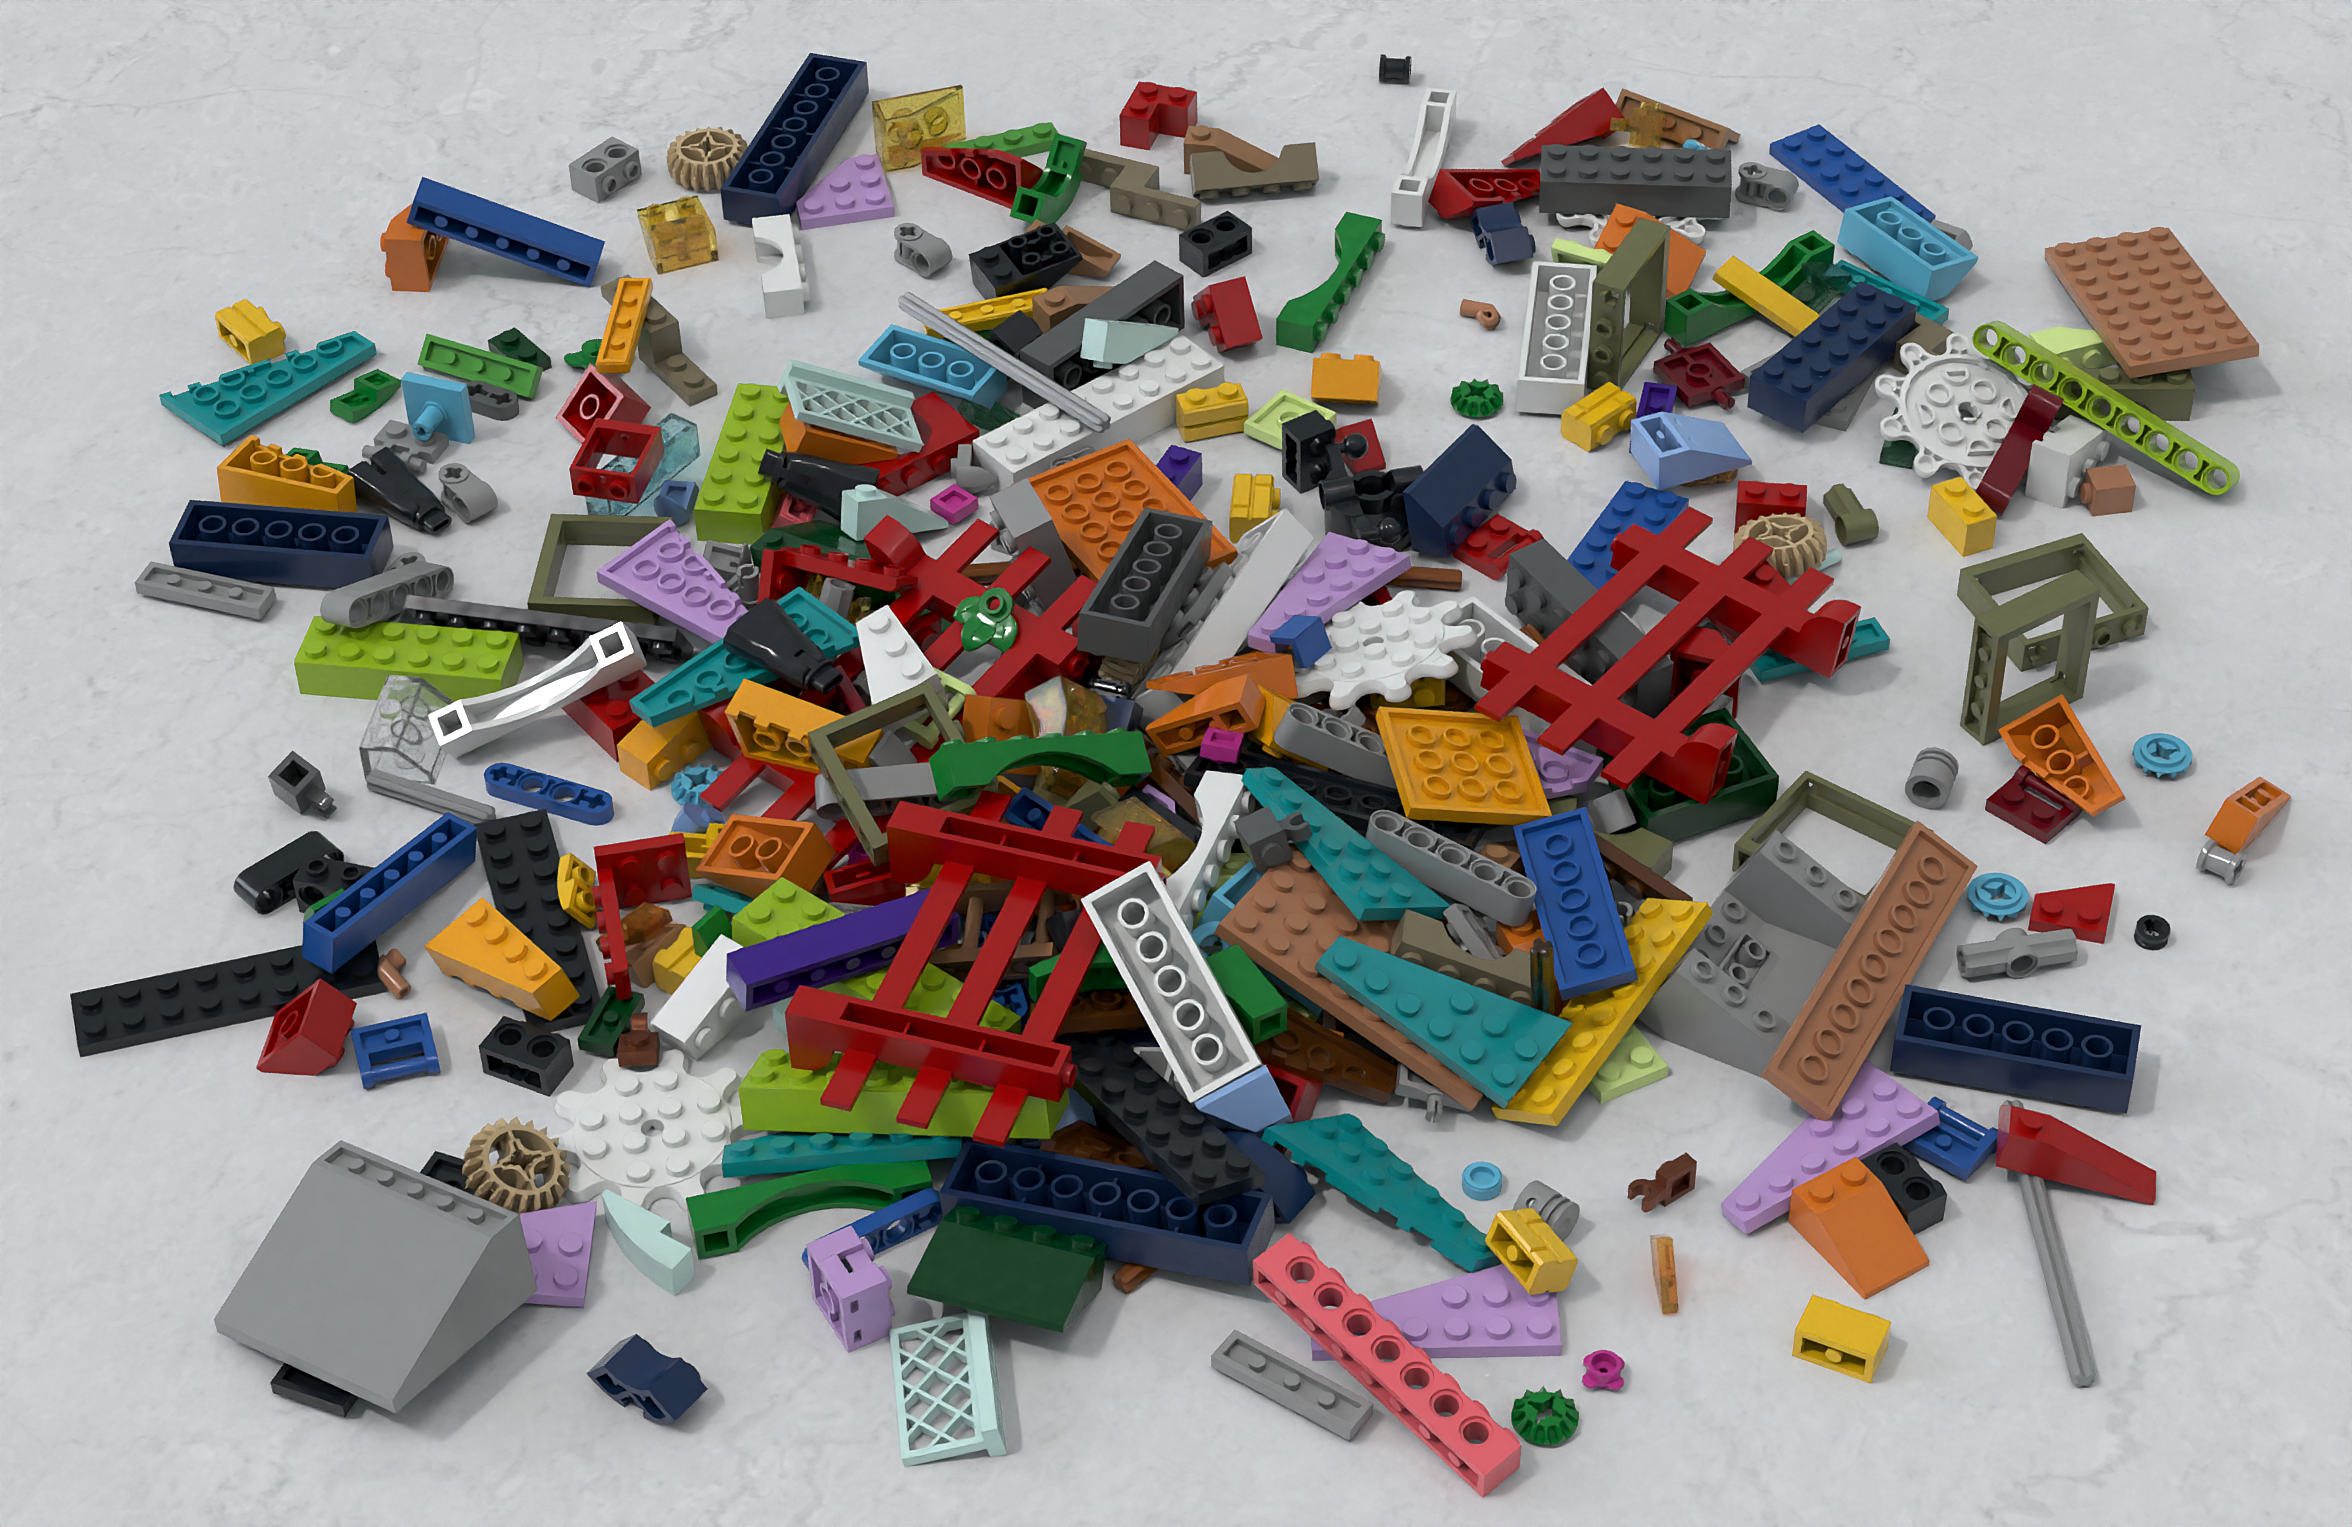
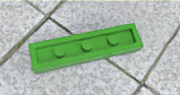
M1052 122L1038 123L1026 128L1011 129L1004 133L980 136L973 140L949 143L941 147L998 149L1021 158L1050 151L1054 135L1059 133Z
M426 334L417 365L470 381L486 382L531 399L535 398L543 372L542 367L431 334Z

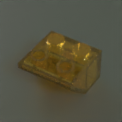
M697 195L637 209L648 255L658 275L719 260L715 228Z
M1135 796L1099 810L1090 818L1101 827L1097 834L1112 845L1115 844L1126 821L1155 826V834L1145 853L1162 858V873L1166 874L1167 878L1173 875L1190 858L1197 847L1185 834Z

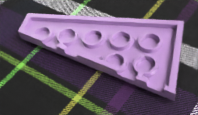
M670 519L596 571L600 584L713 644L726 635L730 625L748 612L742 605L741 598L736 592L731 593L726 586V581L701 553L697 554L691 548L690 541L685 535L681 536L676 531V525Z
M1328 532L1248 632V646L1264 652H1282L1291 645L1271 643L1269 636L1294 615L1319 616L1324 625L1336 613L1347 610L1410 569V555L1397 552L1393 548L1369 544L1365 540H1356Z
M1865 1060L1832 1117L1828 1121H1822L1812 1114L1808 1116L1721 1203L1723 1217L1747 1235L1790 1210L1792 1189L1854 1157L1862 1160L1896 1142L1900 1146L1908 1143L1940 1124L1938 1111Z
M597 1201L520 1214L537 1286V1291L524 1303L584 1308Z
M1504 1264L1370 1301L1375 1312L1385 1321L1390 1320L1394 1322L1402 1332L1403 1337L1414 1348L1416 1346L1422 1348L1430 1358L1561 1356L1562 1343L1557 1292L1549 1293L1546 1291L1542 1294L1530 1295ZM1362 1332L1352 1333L1357 1336L1365 1335ZM1311 1338L1312 1361L1335 1360Z

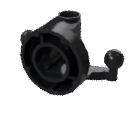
M1351 433L1343 439V442L1324 445L1330 472L1325 480L1319 481L1318 487L1321 506L1324 510L1325 535L1328 532H1332L1356 540H1365L1369 544L1393 548L1397 552H1402L1409 547L1411 539L1403 491L1424 472L1422 466L1415 465L1390 469L1386 473L1377 470H1366L1351 477L1348 476L1342 454H1345L1350 459L1362 458L1369 448L1368 440L1360 433Z

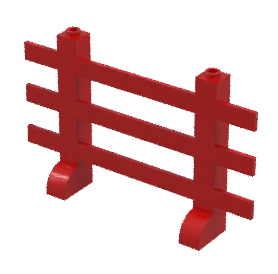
M1689 506L1659 535L1636 524L1631 525L1623 534L1618 533L1610 547V551L1613 552L1610 567L1619 572L1530 654L1506 641L1494 652L1489 651L1483 658L1480 667L1483 671L1480 686L1489 692L1475 704L1474 710L1497 722H1501L1518 706L1551 723L1538 737L1537 743L1563 756L1581 739L1615 757L1601 771L1600 776L1626 790L1642 773H1645L1706 805L1724 787L1738 731L1723 724L1710 723L1700 727L1691 737L1683 733L1769 648L1830 679L1847 661L1861 606L1847 600H1832L1825 603L1814 614L1807 611L1834 584L1835 580L1812 567H1809L1780 597L1747 581L1746 579L1772 555L1774 549L1750 536L1719 566L1686 550L1685 548L1703 533L1713 521L1712 517ZM1645 586L1680 602L1592 686L1558 669L1561 664ZM1706 617L1741 633L1655 719L1620 701Z
M886 515L863 539L871 559L877 561L876 566L882 568L884 565L901 566L905 568L904 573L918 576L917 587L911 590L899 588L895 592L899 593L900 596L889 606L905 629L925 609L929 611L935 610L941 618L952 623L923 653L932 667L942 672L964 651L961 640L964 624L953 618V614L960 602L968 597H981L985 591L994 587L1005 589L1015 600L1052 562L1049 556L1029 546L986 588L961 573L1000 535L999 529L977 519L935 560L925 554L919 541L905 526ZM1081 575L1040 617L1014 603L1012 616L1018 624L1016 640L1013 646L971 686L977 695L1001 697L1029 667L1064 687H1067L1076 677L1080 676L1090 663L1086 651L1077 650L1078 638L1065 632V630L1079 617V612L1094 590L1097 582ZM993 600L990 609L996 610L1000 605V600ZM989 641V642H988L989 645H991V646L995 647L996 649H998V648L992 643V641ZM861 646L841 654L834 661L835 667L838 665L842 666L851 683L865 670ZM835 688L826 695L821 694L817 690H805L798 699L826 709L838 697ZM733 697L697 710L713 749L734 761L699 795L703 802L722 813L759 776L784 792L761 817L796 821L809 807L816 811L814 781L815 777L819 774L744 756L725 714V710ZM964 707L952 719V721L957 719L960 722L961 726L963 721ZM941 733L938 736L939 741L932 749L922 746L918 741L909 749L917 759V763L929 762V758L941 748L942 743L946 742ZM892 815L873 817L882 834L887 832L886 825ZM847 819L831 820L836 825L825 835V838L836 853L824 872L831 870L859 842Z
M983 790L970 815L900 801L886 825L891 881L905 884L917 883L924 880L930 874L934 864L943 865L872 1001L799 985L784 1012L791 1068L818 1070L829 1064L835 1051L844 1053L820 1098V1104L849 1112L852 1111L877 1061L919 1070L896 1116V1123L926 1130L952 1078L993 1087L995 1090L972 1136L973 1141L1004 1148L1028 1096L1059 1103L1066 1087L1072 1088L1075 1082L1077 1066L1072 1064L1071 1046L1054 1042L1103 942L1085 907L1066 942L1022 1035L979 1026L1047 888L1086 897L1148 861L1158 871L1166 886L1167 875L1162 873V858L1145 853L1155 834V826L1126 821L1114 846L1073 838L1083 818V811L1054 805L1042 830L1039 831L1001 822L1012 802V798L1009 795ZM974 873L1015 881L947 1017L944 1018L904 1009Z

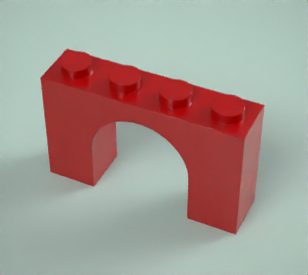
M934 391L914 400L910 408L922 443L925 444L919 453L913 451L898 454L896 459L858 464L881 470L876 484L877 489L898 497L951 471V458H957L958 444H972L974 460L973 440L980 437L979 429Z

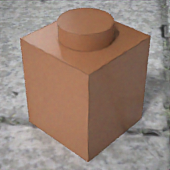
M2126 464L2088 468L2085 472L2084 483H2081L2079 486L2080 500L2083 504L2086 503L2092 517L2132 512L2136 484Z

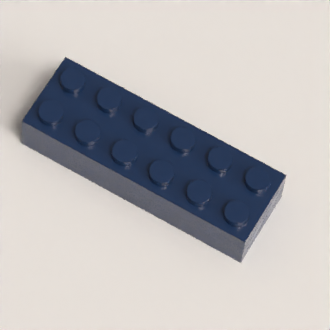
M1861 281L1750 375L1747 407L1804 433L1895 353L1896 342L1914 330L1917 306Z
M189 500L169 542L175 567L236 580L326 588H341L383 573L394 548L388 515Z
M1905 984L1894 1037L1890 1072L2127 1114L2141 1025Z

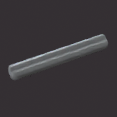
M378 769L371 770L370 774L366 777L367 788L378 793L443 814L449 812L462 820L474 824L496 819L495 808L478 801Z

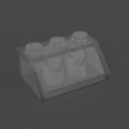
M387 675L359 745L365 779L371 770L378 769L418 783L435 785L447 751L440 747L428 715L454 703V701L423 678Z

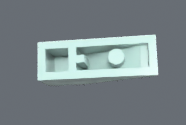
M1085 318L1080 358L1093 360L1094 367L1112 369L1113 363L1128 364L1177 336L1179 328L1149 323Z
M861 484L857 485L855 489L842 491L841 530L856 541L864 540L863 538L886 515L900 522L911 533L948 528V521L932 510L877 489L873 485Z

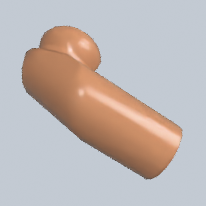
M1463 299L1461 302L1460 315L1476 318L1482 327L1486 329H1493L1499 325L1501 317L1493 304Z
M391 949L386 956L382 954L379 958L377 975L394 997L399 1000L405 997L412 987L398 971V969L406 965V959L397 949Z

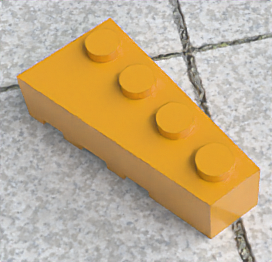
M253 435L245 439L217 466L221 502L357 512L354 478L321 463L315 466L307 463V458L299 454L293 457L283 454L282 447L272 443L268 447L260 444V438Z
M745 678L725 710V714L745 757L821 774L809 752L808 732L846 717ZM878 729L834 748L845 770L872 767L868 756L884 736L883 731Z
M697 711L654 728L644 720L639 722L617 744L620 771L651 791L710 749L712 744Z
M483 897L424 946L443 974L452 978L455 975L461 978L465 984L489 990L491 995L499 999L507 998L513 1001L516 1006L549 1021H552L580 997L563 969Z

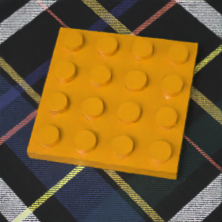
M1379 706L1375 718L1407 819L1521 825L1552 816L1518 716L1507 715L1501 722H1497L1482 713Z

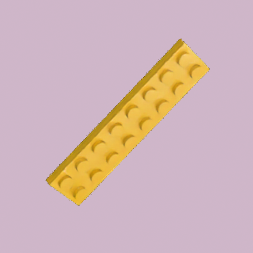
M1647 898L1631 919V925L1623 929L1638 980L1572 998L1558 1016L1561 1019L1572 1022L1569 1031L1505 1109L1495 1102L1490 1108L1496 1119L1558 1126L1709 921L1713 912L1708 902Z

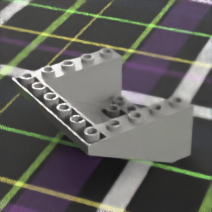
M1775 830L1729 879L1710 907L1713 915L1637 1018L1666 1041L1763 1078L1760 1075L1866 901L1788 838Z
M340 1140L311 1164L214 1318L218 1333L396 1414L537 1291V1286L520 1214Z

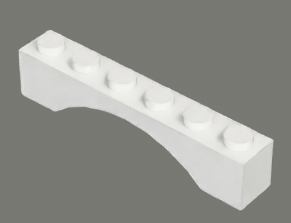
M1426 87L1420 105L1415 138L1408 163L1403 173L1396 176L1391 191V224L1403 225L1405 227H1422L1429 206L1428 200L1441 169L1456 122L1457 90Z
M619 622L590 636L569 657L534 678L498 692L458 700L429 714L428 717L440 747L454 758H457L648 665L636 635L624 623Z
M1215 771L1205 772L1194 793L1198 820L1202 827L1201 837L1190 858L1173 875L1167 878L1166 888L1191 933L1193 922L1198 912L1201 913L1204 910L1206 897L1211 887L1214 888L1216 886L1219 871L1223 863L1228 862L1231 855V847L1235 839L1239 838L1233 821L1253 813L1256 798L1241 781L1243 775Z

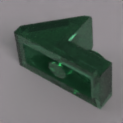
M1829 261L1802 263L1801 266L1805 280L1790 295L1819 314L1853 278L1851 274Z

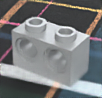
M613 136L569 164L572 190L596 203H600L642 175L639 149Z

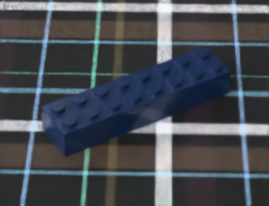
M809 53L720 188L724 220L740 224H752V218L785 214L792 215L796 208V202L804 196L869 93L867 62Z
M967 1137L939 1192L943 1217L954 1207L972 1206L979 1209L980 1213L991 1216L1009 1215L1015 1217L1019 1223L1032 1226L1044 1224L1054 1227L1060 1233L1092 1236L1095 1241L1108 1244L1106 1258L1247 1286H1250L1253 1281V1260L1266 1251L1276 1228L1271 1193L1249 1190L1197 1207L1169 1179L1159 1172L1005 1144L1003 1148L973 1141V1137Z

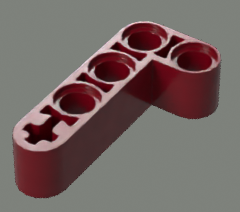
M2035 384L2032 385L2013 424L1975 491L1989 508L2000 516L2003 515L2029 467L2032 443L2035 440L2043 441L2044 434L2049 430L2064 401L2063 398Z

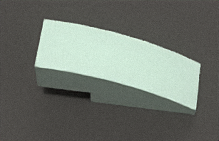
M606 1189L602 1193L606 1222L622 1252L652 1282L672 1295L677 1296L696 1276L692 1249L672 1239L670 1221Z

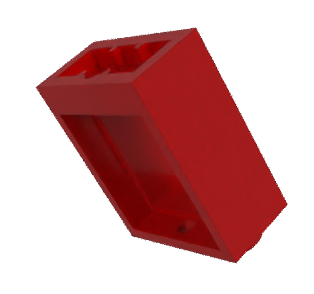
M596 418L569 468L573 495L638 504L664 455L661 427ZM603 454L639 459L632 473L596 469Z

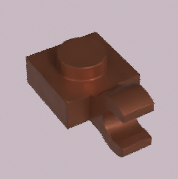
M648 1012L632 1013V1031L627 1034H620L617 1051L619 1067L658 1064L660 1051L659 1032H650V1029H648Z
M1686 1152L1673 1161L1670 1160L1663 1163L1656 1170L1654 1180L1637 1179L1631 1182L1628 1186L1627 1198L1632 1200L1639 1195H1644L1641 1210L1644 1213L1652 1211L1659 1203L1666 1207L1695 1189L1697 1161Z

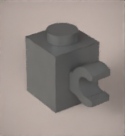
M293 750L268 776L274 795L301 815L312 806L321 816L328 819L337 809L332 804L334 799L324 792L326 787L320 771Z
M1266 806L1233 821L1243 850L1258 874L1294 859L1288 841L1300 842L1312 836L1309 823L1304 821L1301 811L1293 812L1286 818L1278 821L1270 808Z

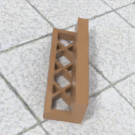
M1623 88L1615 104L1624 116L1621 122L1682 145L1687 139H1693L1710 149L1724 150L1728 140L1738 143L1740 138L1739 133L1728 127Z

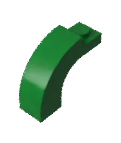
M1055 133L1047 163L1039 181L1030 189L1018 186L1010 217L1033 223L1036 219L1046 225L1053 222L1056 223L1070 207L1080 186L1083 174L1079 173L1087 142Z

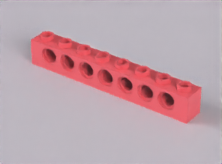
M1289 1232L1253 1260V1284L1482 1498L1520 1468L1521 1445L1516 1435L1508 1428L1502 1429L1490 1417L1488 1410L1482 1403L1477 1400L1472 1401L1461 1391L1458 1382L1450 1374H1443L1439 1371L1422 1348L1418 1346L1414 1348L1403 1337L1402 1332L1394 1322L1390 1320L1385 1321L1374 1311L1373 1305L1364 1295H1357L1350 1289L1336 1269L1325 1266L1308 1243L1299 1242ZM1298 1280H1307L1308 1282L1299 1283V1282H1296V1281H1298ZM1326 1306H1335V1307H1337V1308H1335V1309H1327V1308H1324V1307H1326ZM1362 1332L1365 1335L1357 1336L1352 1333ZM1382 1359H1392V1360H1394V1361H1393V1362H1383V1361H1381V1360H1382ZM1418 1385V1386H1422V1387H1424V1388H1422V1389H1412V1388H1410V1386ZM1448 1412L1453 1415L1444 1417L1439 1415V1413ZM1475 1439V1440H1480V1441H1482L1483 1443H1481V1444H1472V1443H1469L1468 1441Z

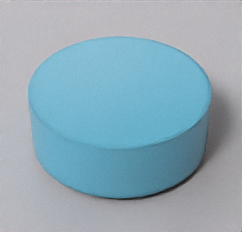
M1475 1162L1468 1165L1462 1174L1463 1192L1471 1199L1478 1201H1488L1497 1197L1502 1189V1173L1500 1169L1488 1162Z

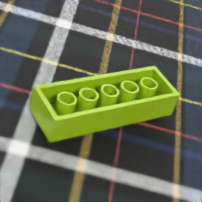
M738 383L694 506L697 541H707L708 539L734 544H742L745 541L748 545H752L764 533L770 530L782 490L776 487V483L774 485L771 484V478L758 474L766 449L780 454L782 450L787 451L779 420L789 402V397L780 394L778 386Z
M314 616L294 660L300 694L448 706L461 699L478 697L515 686L524 662L519 633L377 621L361 628H351L327 623L321 616Z

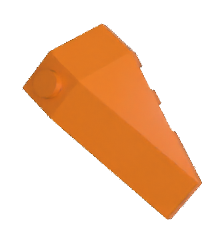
M1257 651L1219 660V664L1195 667L1196 675H1193L1192 671H1185L1146 681L1147 689L1198 695L1218 682L1249 673L1257 686L1261 685L1289 699L1298 698L1291 654Z
M2063 694L1998 729L2017 761L2031 769L2033 773L2092 817L2126 799Z

